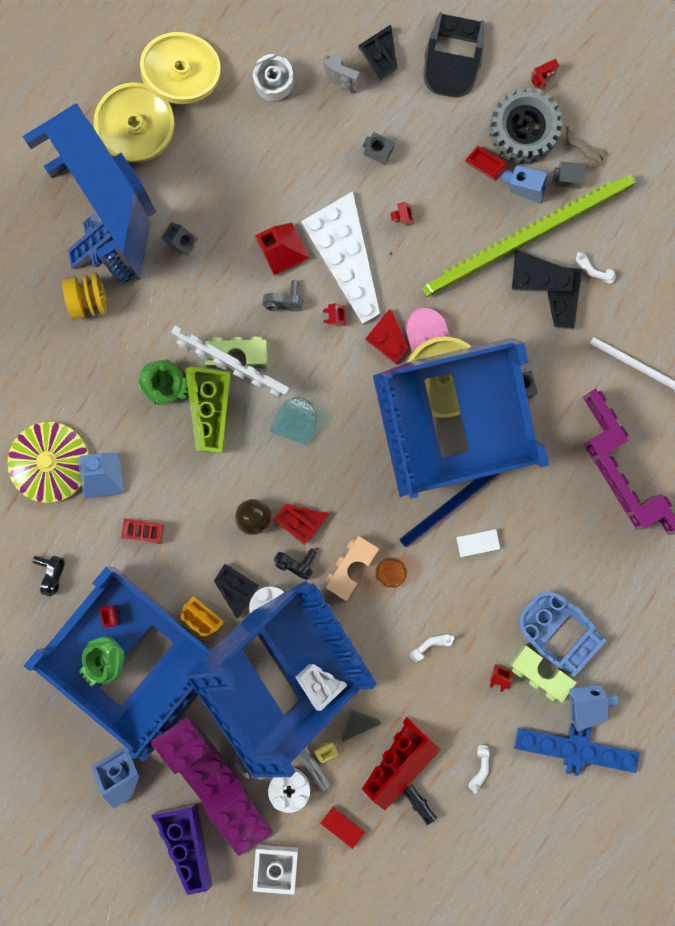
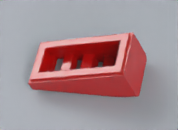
M124 518L121 539L162 544L165 524ZM129 523L133 524L131 536L128 535ZM137 524L141 525L139 537L136 536ZM145 526H149L147 538L143 537ZM153 527H156L155 539H151Z

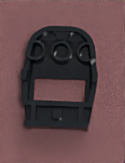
M439 12L424 55L423 78L425 85L430 91L438 95L459 98L467 95L472 90L482 64L484 20L476 21ZM437 36L477 43L474 58L436 51Z

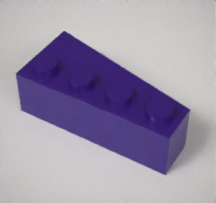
M197 803L160 810L152 814L153 821L158 826L159 834L168 848V854L177 868V874L186 894L190 895L208 891L213 885Z

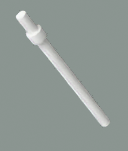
M595 337L590 341L589 344L674 389L675 392L674 380Z

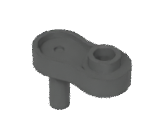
M291 281L290 295L265 294L263 296V306L269 311H277L278 309L288 311L302 310L303 299L298 296L299 281Z

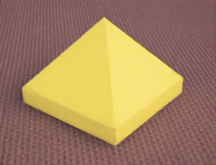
M322 742L314 751L321 764L339 756L333 742Z

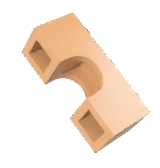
M360 536L357 539L352 537L346 547L349 549L347 555L340 556L335 564L338 566L335 574L330 572L325 580V583L328 584L326 588L347 601L357 585L348 576L347 570L349 565L353 562H362L369 566L379 548Z

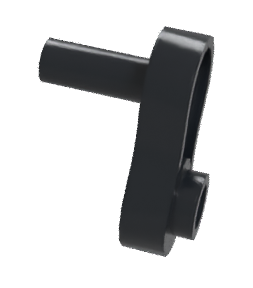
M310 548L302 563L282 552H277L273 560L276 563L275 566L280 570L286 571L287 569L298 577L309 580L313 573L309 566L317 551Z
M34 556V564L47 568L40 586V592L42 595L51 597L59 590L60 585L58 582L64 569L65 561L58 556H53L50 560Z

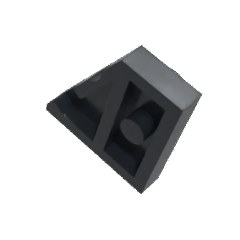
M391 25L358 45L359 50L380 80L397 70Z
M227 564L223 565L214 579L216 586L222 593L234 616L238 619L259 585Z

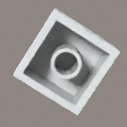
M257 844L253 892L294 895L298 848Z

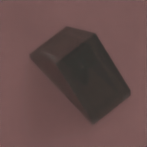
M351 709L342 734L343 742L380 725L379 718Z

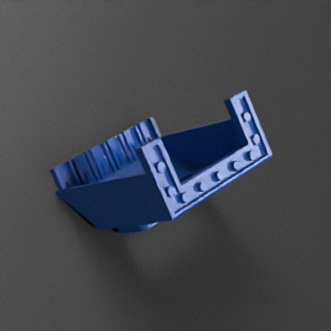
M75 103L22 137L30 149L50 139L60 156L44 165L47 173L52 178L68 168L114 239L95 252L118 284L130 281L135 273L140 279L150 227L148 217L155 214L156 210L145 188L122 152L114 157L111 156L79 104Z
M508 338L410 361L373 375L399 497L408 495L410 499L419 497L418 492L530 465L549 466L546 447L536 440L521 369V365L528 364L524 342ZM452 373L468 451L441 457L425 380Z
M105 567L93 581V584L96 586L49 644L45 648L37 649L24 664V667L29 671L35 670L130 750L128 754L132 758L136 759L138 757L145 762L154 751L151 741L172 728L199 696L186 677V674L211 649L182 626L174 615L116 567ZM113 605L120 613L117 626L103 628L100 607ZM151 626H154L173 642L172 646L122 706L100 689L103 685L102 683L89 686L79 672L84 666L82 664V652L88 642L101 637H112L124 650V658Z
M306 580L253 610L186 674L199 697L253 777L291 778L296 772L291 762L359 690L373 689L377 685L372 673L367 669L362 661V657L357 653L352 645V641L342 629L341 623L336 619L330 606L322 597L319 588L314 583L308 584ZM256 636L260 638L298 698L295 705L285 715L243 652V649ZM309 664L318 666L323 672H328L333 675V678L347 684L321 711H317L296 679V676Z

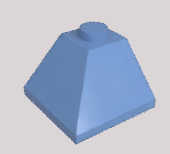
M97 453L83 455L78 458L84 499L125 493L118 453Z
M125 746L92 766L101 795L113 808L132 798L140 777L133 758L128 754L130 750Z

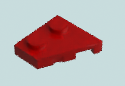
M389 309L365 340L396 365L409 350V347L392 310Z
M285 504L273 521L305 546L329 514L327 512H318L309 508H299L295 505Z

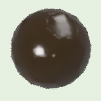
M249 499L243 501L235 511V522L243 533L258 535L263 533L271 523V512L262 501Z

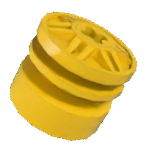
M97 272L91 274L92 282H90L89 276L84 274L82 285H80L76 276L62 280L64 299L72 321L86 318L87 308H89L92 316L97 315L96 306L101 315L107 313L106 292Z

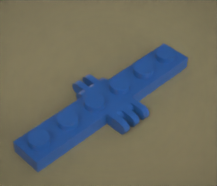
M92 214L83 222L85 235L68 249L72 269L80 268L90 259L95 267H99L103 262L95 251L114 240L103 222H99L95 214Z
M570 724L568 738L517 728L514 749L564 759L563 765H567L566 774H571L573 766L575 767L574 775L579 776L580 768L584 769L585 763L633 773L637 771L639 752L589 742L591 728H586L585 735H582L583 730L574 733L575 726Z

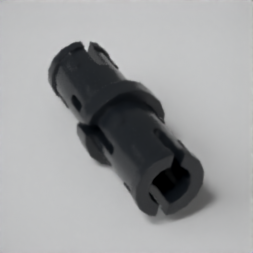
M413 784L403 791V794L411 802L412 809L418 812L427 826L438 818L428 806V801L422 798Z

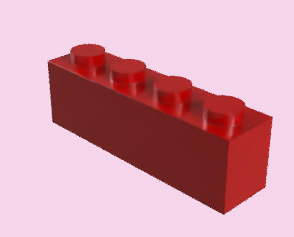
M407 716L403 721V728L400 732H396L393 737L395 741L390 749L385 750L383 753L382 762L379 766H375L362 787L365 794L384 811L441 750Z

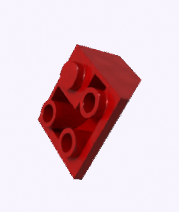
M293 223L273 226L255 235L256 241L274 276L310 259Z

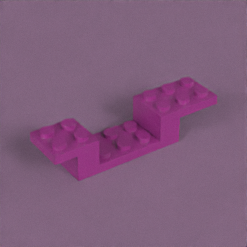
M595 388L582 398L603 432L583 444L636 530L645 529L659 520L667 535L675 534V515L670 508L672 504L669 499L660 494L638 504L640 502L639 497L634 491H630L627 486L629 482L623 473L620 474L617 470L618 464L614 457H609L608 453L628 442V433L623 426H619L617 423V415L613 409L607 407L604 394L601 391L598 392Z
M185 718L151 741L153 748L174 774L179 772L203 802L208 818L238 856L274 834L271 827L252 804L245 786L194 719L189 720Z

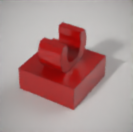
M406 202L398 203V211L390 213L391 220L395 221V223L401 222L405 226L414 225L411 205Z
M333 303L328 304V308L323 309V313H329V319L323 320V323L339 327L346 326V309L344 305Z
M495 664L491 673L490 687L492 688L496 683L501 686L500 692H503L505 688L509 689L514 672Z

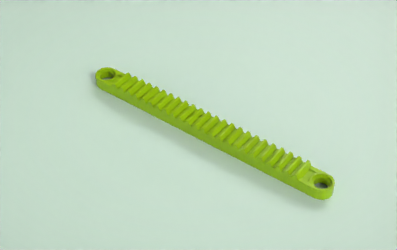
M629 174L614 183L608 181L604 186L600 185L597 190L593 189L590 194L585 193L583 198L578 197L576 202L572 200L569 205L565 204L562 209L558 208L555 213L550 212L548 217L543 216L541 221L537 219L534 225L530 223L527 228L522 227L520 232L515 231L513 236L509 234L506 240L502 238L499 244L493 243L492 248L487 246L485 252L480 250L478 256L472 254L471 260L465 258L464 263L459 261L457 267L452 265L450 271L445 269L442 276L422 287L426 297L436 294L510 254L515 249L521 248L630 189L637 183L632 174Z

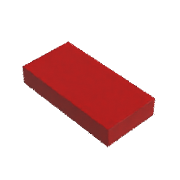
M478 145L465 159L468 165L494 181H497L509 167L507 162Z
M333 806L320 822L321 825L352 849L365 834L362 828Z

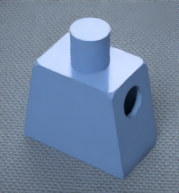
M516 166L514 172L505 170L500 178V181L510 184V191L538 203L542 202L548 186L547 173L522 166Z
M599 685L569 689L570 718L577 732L607 721L609 718L608 708L619 705L616 694L606 695Z

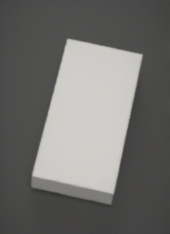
M496 529L456 537L460 557L500 549Z

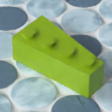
M193 366L185 368L196 452L222 453L231 372Z

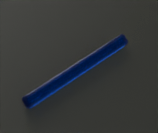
M499 473L476 478L400 538L401 544L404 547H408L498 476Z

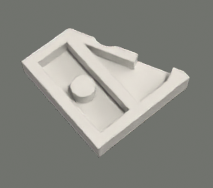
M309 664L296 676L297 681L317 711H321L347 686L345 682L338 681L333 678V675L323 672L321 668L314 664Z

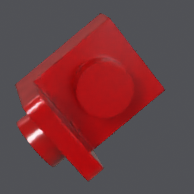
M556 59L534 68L531 81L535 88L538 87V89L543 91L546 87L544 78L549 79L556 74L559 67Z

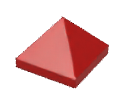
M113 605L100 607L103 628L117 626L120 616L117 609Z

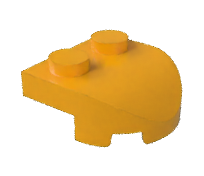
M194 596L185 603L177 615L178 622L202 641L209 640L224 623L221 618Z

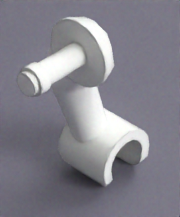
M577 253L576 262L588 276L601 279L608 284H612L615 281L616 274H614L613 270L607 269L605 273L598 271L591 266L585 253Z
M446 634L429 637L410 653L411 659L415 663L425 657L423 652L431 646H451L454 636Z
M486 745L478 746L477 757H481V768L479 773L469 782V788L473 790L474 794L478 792V789H480L489 773V747Z

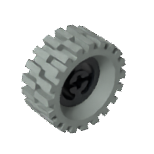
M521 87L516 88L514 94L509 91L504 99L501 98L498 101L490 120L489 136H492V145L498 146L496 151L499 155L502 152L505 153L504 159L509 161L510 157L515 158L514 163L519 164L521 160H524V164H530L533 159L535 162L540 161L542 156L546 157L551 149L554 148L561 134L560 130L563 125V121H560L562 117L561 110H556L558 107L556 101L550 102L552 96L547 93L543 97L541 95L542 90L538 88L536 93L531 92L532 87H526L525 92H522ZM514 119L518 121L515 127V131L518 130L516 135L511 129V122ZM533 119L536 121L539 129L536 136L532 135L535 124H532ZM524 125V127H529V128H528V130H526L525 128H521V126Z

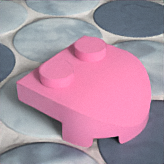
M421 307L411 312L407 322H405V333L407 334L411 353L418 345L428 339L449 336L444 318L439 312L429 307Z

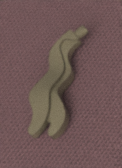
M567 126L566 136L569 144L577 147L587 159L595 160L598 166L602 165L601 159L605 158L604 151L601 148L588 147L583 140L575 138L570 126Z

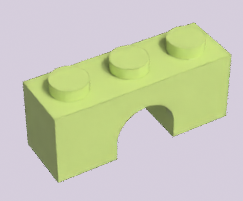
M220 337L210 338V341H205V346L210 344L228 355L236 351L242 352L246 356L247 366L267 367V341L262 340V337H250V340H242V337H231L227 341H222ZM212 359L205 360L207 368H219Z
M523 645L510 663L514 667L512 672L520 678L526 676L530 679L529 684L537 690L540 688L547 692L545 696L553 702L557 700L563 702L569 694V689L573 688L577 682L556 669L551 677L542 678L538 673V665L543 658L526 645Z

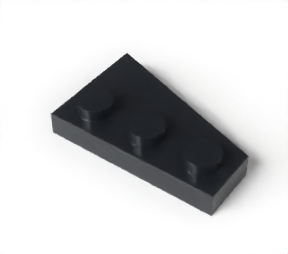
M515 249L512 290L573 293L574 271Z
M567 268L575 272L573 293L547 292L554 328L574 330L582 269Z

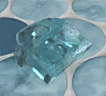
M293 397L284 401L276 412L270 432L308 446L318 417L313 404L302 397Z

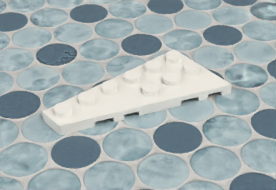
M352 191L301 221V224L363 325L379 316L380 311Z
M174 326L171 334L176 339V344L180 348L188 352L190 349L194 350V353L197 354L196 356L208 361L209 358L212 359L217 367L223 370L229 368L234 371L233 375L241 379L245 377L251 379V384L262 389L265 386L271 389L269 393L278 398L281 395L287 396L290 390L289 387L267 375H260L256 369L250 366H242L239 360L210 344L204 346L203 341L192 334L183 335L181 328Z

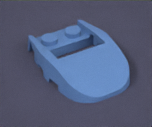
M540 593L523 609L519 620L520 629L537 652L575 677L607 640L599 635L595 630L594 624L588 620L582 613L583 611L577 606L572 605L566 601L567 599L557 593ZM571 615L587 630L562 659L559 660L544 646V643Z

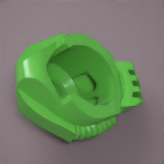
M165 359L147 363L142 367L138 379V388L153 404L168 405L177 398L185 399L189 396L187 379L183 377L182 370H180L177 364Z
M101 637L88 642L82 652V664L84 666L79 671L83 679L89 686H93L96 683L109 684L121 676L124 664V650L112 637Z

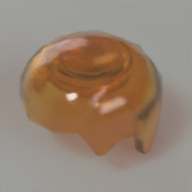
M387 557L381 560L376 567L375 577L384 587L396 588L402 585L407 578V567L400 559Z

